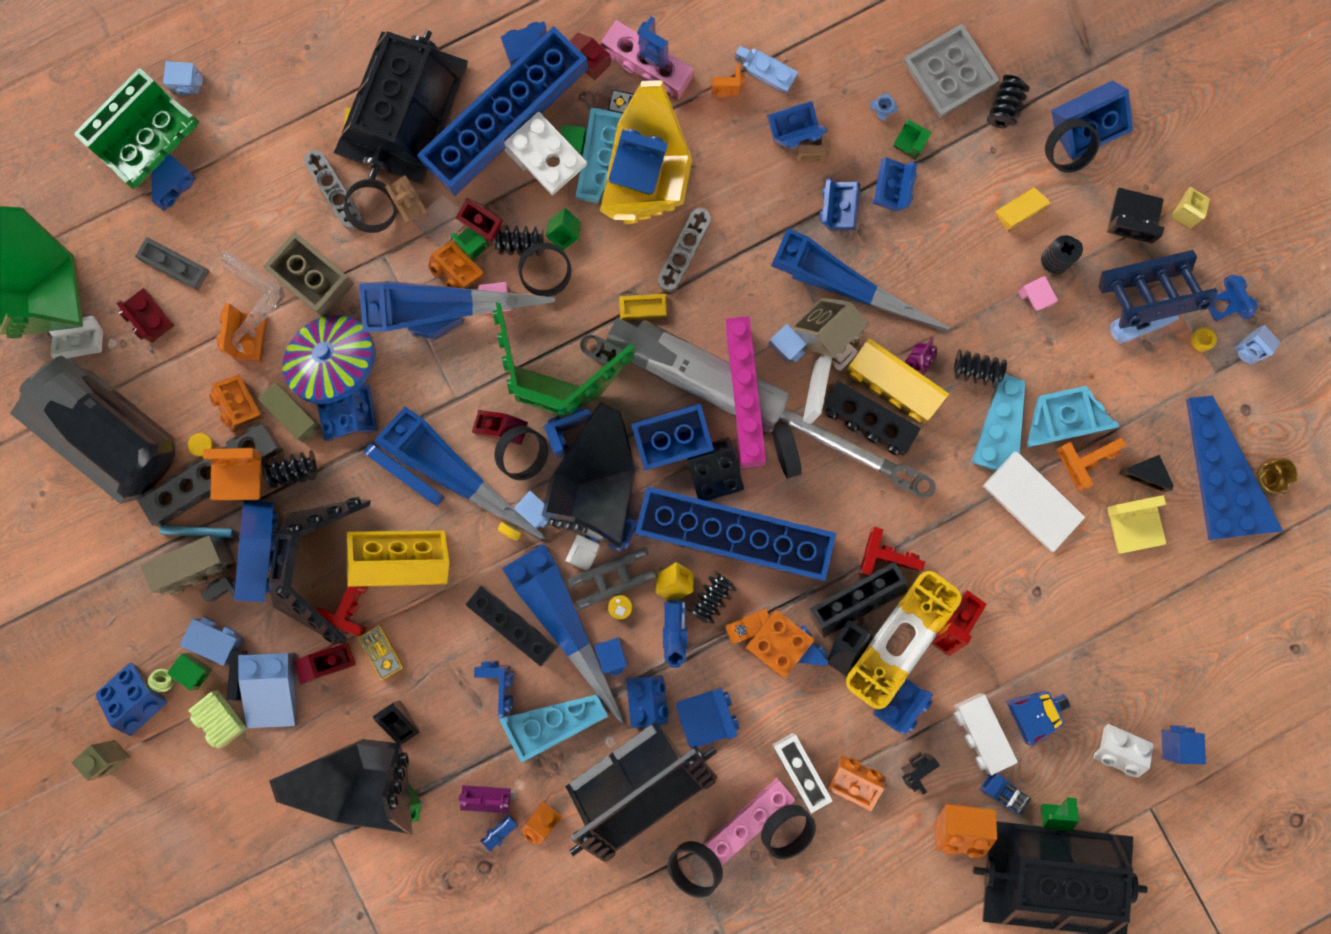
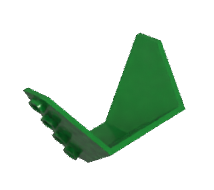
M0 206V334H6L7 338L15 339L22 338V335L83 327L74 255L24 208Z
M495 302L497 310L492 312L495 325L500 324L501 333L497 334L499 347H504L506 356L502 357L504 371L509 370L511 379L506 380L509 394H514L517 402L561 416L567 413L570 414L577 408L599 398L624 366L629 364L635 357V346L630 344L581 387L517 367L514 364L501 303Z

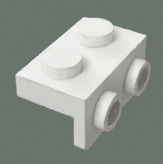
M94 316L82 317L83 327L50 331L52 335L50 355L53 359L58 356L71 358L102 352L103 329Z
M1107 724L1103 729L1100 749L1094 753L1093 758L1106 766L1123 771L1128 776L1138 778L1150 769L1154 744Z

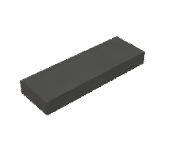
M148 237L145 238L135 255L137 259L197 291L209 273L207 268Z

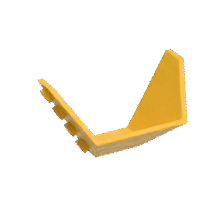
M662 80L641 81L617 124L600 211L613 220H623L624 224L638 223V220L650 219L651 215H662L663 211H674L675 206L684 204L692 157ZM622 129H633L640 132L643 136L649 138L656 136L663 139V142L668 143L655 190L651 195L609 182Z

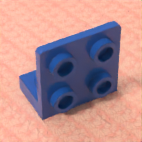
M363 384L353 394L340 401L317 404L324 441H330L354 432L372 433L378 431L371 388L368 384Z
M578 408L570 416L565 418L561 416L553 417L548 420V424L544 425L557 459L565 456L564 449L568 448L562 432L587 423L592 415L590 409Z
M906 678L890 703L885 708L875 709L873 715L903 735L906 732L911 733L918 723L916 718L921 711L925 713L931 706L933 694L922 690Z

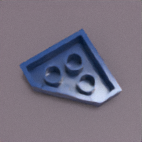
M243 500L234 600L265 602L266 592L270 593L267 575L271 571L278 515V512L273 511V502Z

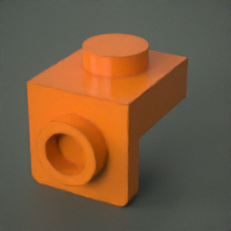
M736 65L735 77H712L711 95L721 98L739 95L740 87H744L745 73H740L741 65Z
M542 802L523 826L521 832L527 841L540 846L562 816L545 802Z

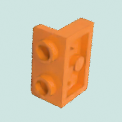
M453 241L432 253L428 264L430 272L435 277H438L446 287L467 289L484 275V272Z
M240 374L212 384L209 394L210 401L214 407L217 406L219 408L221 422L224 427H229L231 433L235 432L238 426L260 418L261 414Z
M842 755L839 759V765L827 785V790L872 811L885 789V776L876 769H870L861 765L854 758H847Z

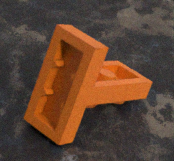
M1119 438L1081 458L1077 455L1071 442L1055 450L1076 489L1080 491L1094 485L1087 471L1100 465L1098 460L1104 457L1110 460L1120 455L1121 452L1119 450L1126 447L1123 438Z

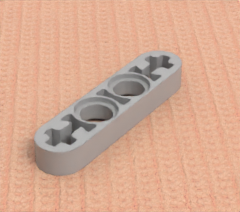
M309 151L304 157L307 169L343 226L350 231L357 230L346 218L344 203L342 205L334 204L336 195L343 194L346 196L347 193L340 179L321 151ZM316 157L319 160L323 170H318L313 164V158ZM325 176H333L334 181L330 186L322 185V179ZM349 197L348 207L351 214L363 223L361 213L351 197Z
M697 208L690 214L661 270L658 284L664 292H673L678 288L711 222L710 214L706 209ZM703 215L706 223L701 222L697 232L694 229L696 225L695 217L699 218ZM691 234L695 236L696 243L692 246L684 244L683 238L686 235ZM683 255L686 263L683 266L674 265L672 261L674 256ZM671 269L676 271L673 275L674 284L670 283L668 286H665L663 278L670 276Z

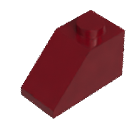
M577 33L569 40L587 58L588 70L586 73L594 81L611 65L610 54L592 37Z
M469 198L465 199L455 217L490 241H493L503 223V219L498 214Z
M478 410L472 433L499 440L509 429L517 426H527L528 422L506 413ZM526 433L518 435L510 443L522 445Z
M349 643L306 655L293 662L300 685L356 665Z

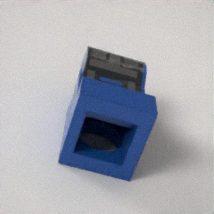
M997 773L989 774L979 789L1020 816L1031 800L1030 797L1016 789L1014 785Z

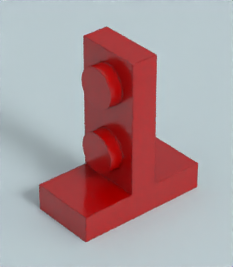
M878 527L870 529L859 570L860 575L870 576L876 559L887 563L895 562L898 566L915 571L924 570L926 561L920 560V555L906 552L905 555L896 553V548L883 545L882 549L879 548L884 529Z
M349 586L336 613L319 607L316 610L333 626L353 635L362 636L366 627L349 619L351 616H355L359 608L358 599L361 594H365L369 586Z
M966 590L961 596L959 606L931 644L948 656L968 645L972 638L969 633L987 604Z

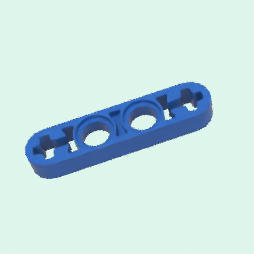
M370 443L363 452L438 507L445 498Z

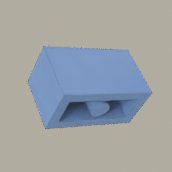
M203 616L202 619H192L180 646L223 666L230 665L231 651L239 650L244 638L237 636L238 631L230 627L224 626L222 629L215 626L216 621Z

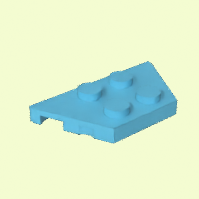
M1087 386L1041 395L1037 397L1027 447L1116 429L1119 427V424L1116 420L1113 421L1104 411L1105 407L1095 400L1093 393Z

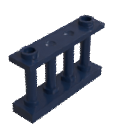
M1194 250L1102 271L1098 286L1101 293L1114 292L1123 308L1119 321L1120 329L1135 327L1139 324L1197 310H1206L1213 306L1218 291L1216 288L1203 291L1192 273L1197 259ZM1183 276L1192 294L1179 296L1170 277ZM1160 281L1169 299L1157 302L1147 283ZM1137 286L1146 305L1133 307L1124 288Z

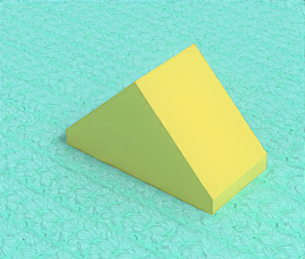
M1189 187L1170 217L1191 229L1206 217L1210 198Z

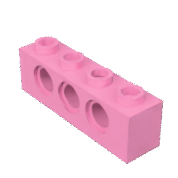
M616 20L601 41V46L610 54V60H616L621 63L622 67L629 73L635 72L640 75L643 81L662 80L670 98L673 96L679 100L693 79L694 68L668 53V63L664 69L658 65L655 67L650 64H642L641 61L645 58L639 52V35ZM625 47L632 48V51L626 53L623 52L622 49ZM663 71H668L671 73V75L668 77H663L660 75V73Z
M776 778L704 841V845L716 854L721 865H723L762 830L767 819L775 811L784 806L791 805L795 798L780 780Z

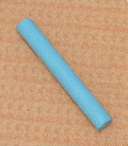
M161 525L159 533L162 535L199 537L212 535L222 538H233L234 529Z

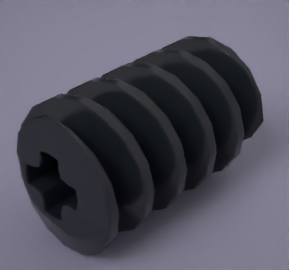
M1007 74L1003 76V81L1000 83L999 90L996 93V99L993 101V107L990 109V115L987 117V122L997 128H1007L1017 124L1015 118L1020 116V112L1017 109L1023 108L1021 101L1027 98L1024 92H1029L1030 87L1017 76Z
M508 225L505 226L504 232H501L499 228L494 237L495 250L498 249L500 255H504L506 248L509 255H513L515 250H517L518 255L522 256L525 249H528L530 246L544 243V228L541 233H538L537 226H534L532 233H529L527 226L524 227L522 233L516 225L513 232H510ZM543 249L536 251V255L541 257Z
M1063 235L1056 238L1042 253V266L1053 274L1060 275L1064 273L1082 256L1083 245L1072 236Z
M959 349L953 369L955 379L958 380L960 375L964 374V381L967 382L970 376H973V381L976 384L982 378L984 386H986L989 380H992V387L995 388L998 382H1002L1004 379L1007 360L1003 359L999 362V358L994 357L990 361L988 355H984L981 359L979 353H975L971 358L970 351H965L962 355Z
M310 450L308 458H306L304 452H300V459L298 460L294 454L290 455V461H287L284 455L281 456V463H278L274 457L271 459V465H268L264 459L262 461V469L269 486L277 488L279 484L284 487L288 482L294 485L297 483V480L301 483L305 482L307 478L310 481L315 480L317 462L314 452Z
M715 570L717 578L711 576L708 578L712 585H703L707 593L698 592L697 595L701 601H692L696 609L687 608V611L705 623L711 624L715 623L711 616L712 614L721 615L717 607H726L722 599H732L728 591H737L730 580Z

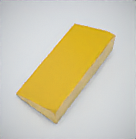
M1034 187L996 210L995 213L1006 230L1009 231L1045 209L1050 202Z

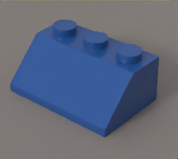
M1113 80L1051 110L1054 128L1060 123L1074 118L1088 122L1099 134V147L1133 131L1129 89ZM1088 127L1072 128L1060 137L1059 140L1071 160L1082 156L1088 149L1091 140V133Z
M700 403L630 422L644 471L714 451Z

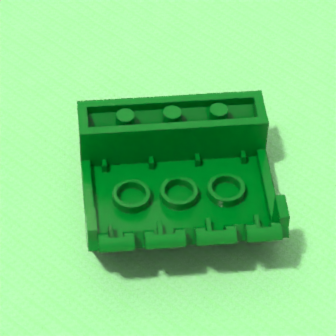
M138 68L80 126L74 135L105 162L128 186L134 189L197 127L199 121L168 95L141 68Z

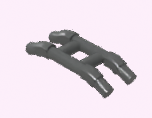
M642 547L615 560L568 578L567 584L570 588L595 579L600 591L576 601L578 610L658 578V573L655 569L630 578L625 566L648 556V549ZM617 569L622 583L608 588L603 574Z

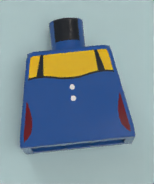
M1040 691L1005 701L1025 744L1031 746L1037 744L1061 727L1064 721L1060 712L1071 707L1064 694L1053 699L1047 691Z

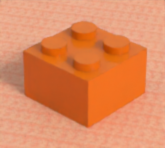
M945 804L935 821V850L943 851L946 855L960 853L967 854L970 858H981L987 854L997 840L996 810Z

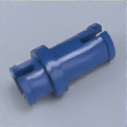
M508 814L494 829L490 828L487 831V835L480 841L491 852L493 848L503 843L502 840L517 828L518 824Z

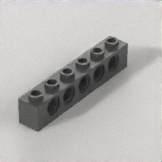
M255 424L246 430V434L228 440L226 442L227 446L222 448H247L250 443L254 442L255 449L261 451V464L264 459L268 461L283 451L270 428L264 424ZM204 459L199 463L194 462L185 467V472L178 476H170L164 481V485L159 488L149 489L143 494L144 497L139 499L138 503L151 525L158 527L165 525L211 496V478L207 479L206 477L207 470L211 468V461ZM189 481H192L193 488L191 491L187 492L185 488L186 484ZM171 493L172 501L166 505L165 497Z

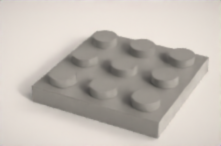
M963 24L907 55L902 61L939 118L995 86L1000 81Z

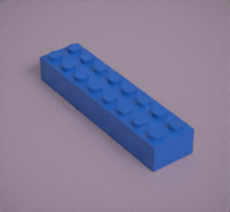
M553 26L417 155L422 165L455 197L506 148L504 141L537 112L542 114L588 70L587 58Z
M648 486L635 532L636 536L818 581L826 580L836 537L834 532Z

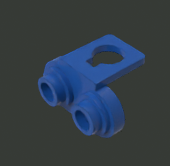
M1234 274L1225 277L1224 286L1226 291L1217 294L1214 303L1217 300H1228L1230 305L1227 306L1225 312L1221 313L1215 309L1213 303V306L1208 308L1213 319L1217 321L1235 312H1238L1243 319L1253 317L1255 310L1258 309V304L1253 297L1248 296L1245 290L1247 288L1246 280L1242 276Z

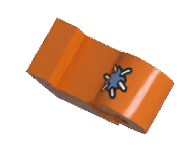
M764 608L726 625L725 629L731 643L734 644L755 636L770 617L767 609Z

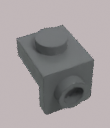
M224 577L221 580L216 579L206 586L207 590L201 593L202 597L206 602H214L227 592H230L234 598L236 578Z

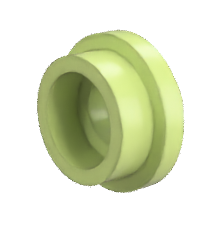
M157 669L149 676L148 686L155 692H166L172 688L174 679L167 674L168 670Z

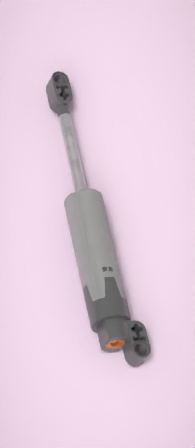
M617 317L606 340L593 334L586 335L581 339L580 349L582 352L605 365L610 362L611 357L602 353L604 349L609 352L616 350V355H618L628 345H634L635 357L630 362L631 364L736 417L730 363L646 320H643L640 326L636 327ZM590 339H595L598 343V347L594 352H590L587 349V342ZM757 377L763 431L767 433L772 432L777 422L780 421L890 477L897 486L919 497L928 498L934 494L936 489L935 482L927 475L907 465L895 464L815 423L803 422L802 416L785 408L790 397L789 392ZM906 469L905 474L914 478L911 488L908 487L911 484L905 479L898 481L897 471L902 472ZM922 480H928L930 483L929 490L924 493L919 492L917 489L918 483Z

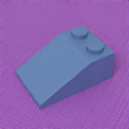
M296 653L238 655L239 686L246 728L296 726V670L293 664L296 661Z

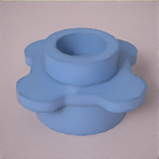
M887 93L882 94L877 101L873 100L870 104V108L878 114L879 120H886L888 115L896 113L898 110L897 104L894 103L893 98Z

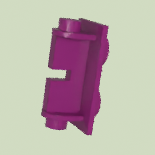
M931 337L928 343L920 342L915 344L911 354L905 360L907 365L921 371L923 376L927 369L931 368L932 361L936 360L937 346H934V337Z
M462 785V791L459 795L460 810L509 814L511 789Z

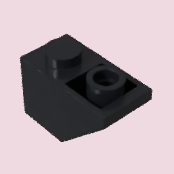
M848 620L833 644L827 660L828 664L847 677L874 636Z

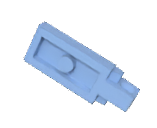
M740 46L735 53V59L743 63V68L747 70L746 73L784 94L788 93L798 75V71L759 50L752 49L750 51Z

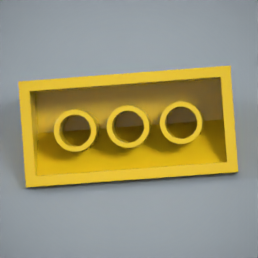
M870 338L846 370L850 373L849 376L858 383L864 382L869 386L868 389L873 394L879 397L882 395L887 398L889 405L897 410L902 409L907 412L908 418L917 424L920 422L925 424L949 395L948 392Z
M445 531L347 532L348 587L447 584L449 557Z

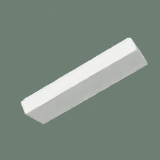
M821 355L814 362L803 422L811 424L822 414L832 361L830 356Z

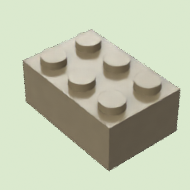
M295 231L263 266V268L321 317H325L354 284L345 273Z
M822 297L791 328L807 343L806 350L834 358L841 355L852 340L859 338L863 334V329L868 323L852 302Z
M208 535L140 566L151 593L170 594L173 596L185 591V586L190 584L196 586L206 582V577L212 574L219 576L230 571L229 567L235 565V561L225 538Z

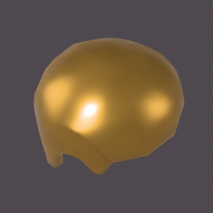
M1270 458L1264 461L1256 472L1258 485L1263 491L1270 494L1287 492L1289 486L1298 480V468L1293 461L1286 458Z

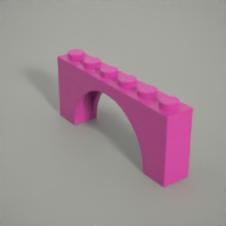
M750 316L725 319V335L733 386L740 470L763 468L766 457Z

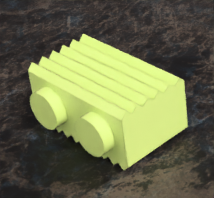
M219 690L210 692L189 709V713L192 714L190 717L191 721L196 727L203 729L206 733L205 739L212 747L223 748L247 730L245 724Z

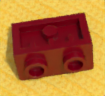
M144 288L127 301L123 302L119 299L116 302L120 308L118 313L126 322L130 321L133 324L134 328L132 331L141 340L146 339L153 343L175 326Z

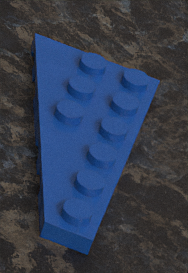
M1214 396L1186 399L1208 540L1282 532L1283 530L1261 487L1258 485Z

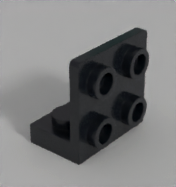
M1118 188L1107 233L1153 244L1163 236L1164 227L1158 225L1164 201L1163 198Z
M729 437L713 441L714 451L686 458L697 499L708 501L744 490L735 448Z

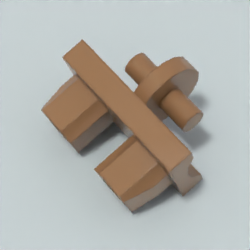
M406 175L398 181L385 186L406 224L427 214Z

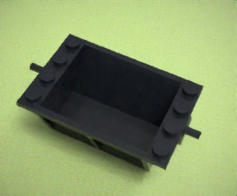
M425 30L423 37L413 35L411 39L388 31H381L334 151L336 155L371 166L369 179L375 180L378 171L382 170L400 177L406 175L408 180L422 184L427 169L422 165L417 155L442 132L468 64V60L437 50L436 44L430 41L432 32L429 30Z
M654 722L565 787L585 825L571 836L572 841L577 844L569 850L571 855L575 856L585 849L601 861L606 862L615 856L617 850L697 792L714 785L718 777L708 766L707 761L717 753L714 747H711L702 754L695 745L682 756L669 736Z
M996 821L997 840L987 853L986 868L973 867L972 871L973 874L986 876L983 922L1088 934H1127L1128 923H1130L1131 903L1136 902L1138 892H1148V887L1146 885H1139L1137 875L1133 873V836L1082 830L1043 829L1042 826Z

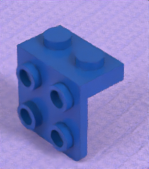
M807 101L767 114L773 142L786 146V148L799 146L800 141L805 139L809 141L821 139L822 134L828 132L827 127L818 124L813 101Z
M622 129L609 182L644 194H653L668 143L663 142V139L656 136L649 138L641 135L636 130Z
M499 661L481 662L480 666L474 667V678H499L498 718H504L509 714L510 710H513V696H509V687L514 684V671H510L509 665H499Z
M133 663L127 664L96 693V698L110 726L129 736H132L168 703L163 695L147 687L137 666Z
M719 687L676 703L679 718L690 748L695 745L700 747L724 738L731 739L737 737L736 730L740 729L736 715H730L728 707L732 706L728 691L723 692L722 688Z

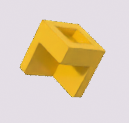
M675 562L658 573V578H656V594L668 601L680 600L693 592L694 572Z

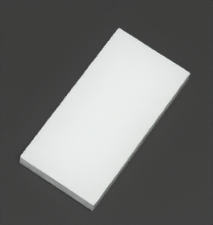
M1017 451L1013 452L982 486L1050 552H1054L1085 518Z

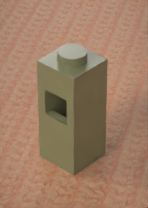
M275 382L258 398L297 440L301 442L309 441L317 434V429L320 425L278 383Z
M115 740L90 745L71 763L87 781L113 775L131 757Z

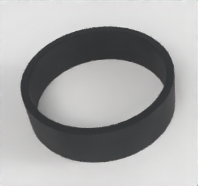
M1078 118L1066 120L1056 126L1048 136L1045 144L1046 157L1061 172L1072 173L1086 167L1096 156L1100 145L1099 134L1085 120ZM1088 127L1091 133V140L1086 152L1078 160L1070 164L1061 165L1055 163L1054 148L1060 137L1072 128Z
M364 179L354 183L348 189L344 201V212L348 221L355 228L363 232L377 233L387 229L393 223L397 207L386 190L385 186L387 185L374 179ZM365 187L381 190L392 202L393 215L382 224H364L358 221L349 210L348 199L350 195L356 190Z
M544 242L530 246L524 251L518 264V272L522 284L530 293L537 296L549 297L560 293L568 285L571 278L572 269L566 253L552 243ZM542 249H551L559 252L567 262V272L562 282L548 290H539L531 287L522 276V269L526 259L532 253Z
M788 424L774 427L772 430L774 444L785 477L788 479L801 475L800 458Z
M517 426L511 428L501 436L496 445L494 453L496 465L504 474L514 480L530 479L541 471L547 461V442L540 433L530 427ZM520 434H535L539 442V452L534 463L523 472H507L503 458L508 444Z
M787 805L775 811L767 819L761 831V840L773 857L789 859L800 854L808 847L814 838L816 824L802 806ZM796 816L806 817L805 827L796 840L784 847H771L772 836L783 822Z
M695 841L684 842L669 857L668 871L671 879L680 890L690 896L697 898L707 897L713 893L722 881L723 868L716 854L704 844ZM691 852L702 858L712 871L714 878L713 886L702 887L688 880L679 868L677 861L678 853Z

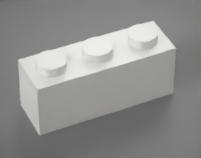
M979 693L954 705L956 710L953 713L955 720L959 726L963 725L967 733L964 735V738L970 749L974 748L978 756L975 760L981 771L993 775L1018 763L985 694Z
M791 733L772 744L810 813L832 802L829 793L796 734Z

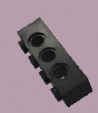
M838 380L822 408L827 417L833 420H837V418L845 422V427L854 432L861 431L866 434L865 438L874 444L880 442L887 446L886 450L895 456H899V454L903 456L908 452L921 429ZM843 404H852L854 413L847 414L843 410ZM864 415L873 416L875 424L873 426L866 425ZM885 427H892L895 430L896 435L894 438H889L885 435Z
M893 562L810 608L811 618L823 638L843 628L848 620L854 622L906 593L908 581L897 564Z
M480 586L465 604L540 667L544 666L558 648L555 643L485 586Z

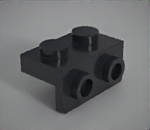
M919 752L909 758V764L901 768L905 774L902 776V779L913 792L918 791L924 795L927 791L920 782V779L940 765L935 757Z

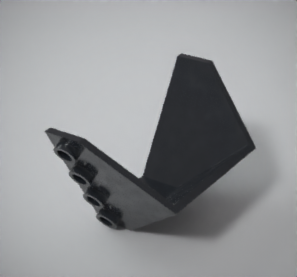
M603 402L599 403L552 474L542 517L549 519L547 524L555 528L579 532L621 549L636 468L620 411Z
M352 497L344 502L290 513L277 533L268 584L273 608L319 633L325 640L333 644L335 642L346 644L347 638L291 587L299 539L307 533L370 506L371 500L360 499V497Z
M362 739L269 780L277 803L336 823L413 835L407 771L409 757L407 752L403 753L401 743Z

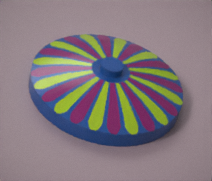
M329 315L310 322L296 333L284 353L282 370L287 385L303 400L316 404L333 403L350 396L363 385L374 366L376 350L373 338L369 332H363V325L359 321L348 316Z

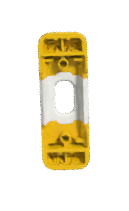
M933 571L921 573L848 673L846 686L849 691L875 709L885 708L905 682L906 677L936 635L961 602L960 591ZM900 624H911L916 631L915 637L900 656L891 655L886 649L888 640Z

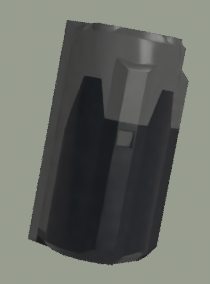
M58 356L40 367L19 388V400L10 414L120 504L143 498V494L155 487L174 461L175 438L93 371L81 368L64 356Z

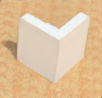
M577 534L565 561L588 571L598 553L600 544Z

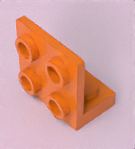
M225 303L224 310L220 312V323L222 326L221 333L217 336L219 351L234 360L262 362L267 315L241 312L233 305Z
M254 448L203 449V459L211 461V500H260L261 451Z
M775 610L754 638L746 644L745 648L781 677L786 678L813 643L814 639L778 610Z

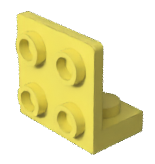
M1164 495L1107 507L1119 554L1166 544L1158 506L1166 505Z

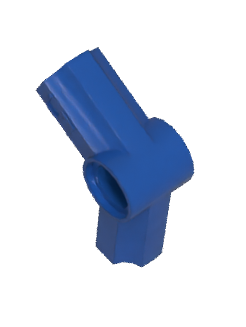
M669 600L664 601L665 663H668L672 668H678L686 662L685 601Z

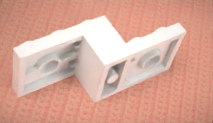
M537 112L504 141L506 147L504 151L523 172L527 169L552 196L587 165L585 159L540 112ZM557 157L560 163L556 167H550L547 165L548 159Z

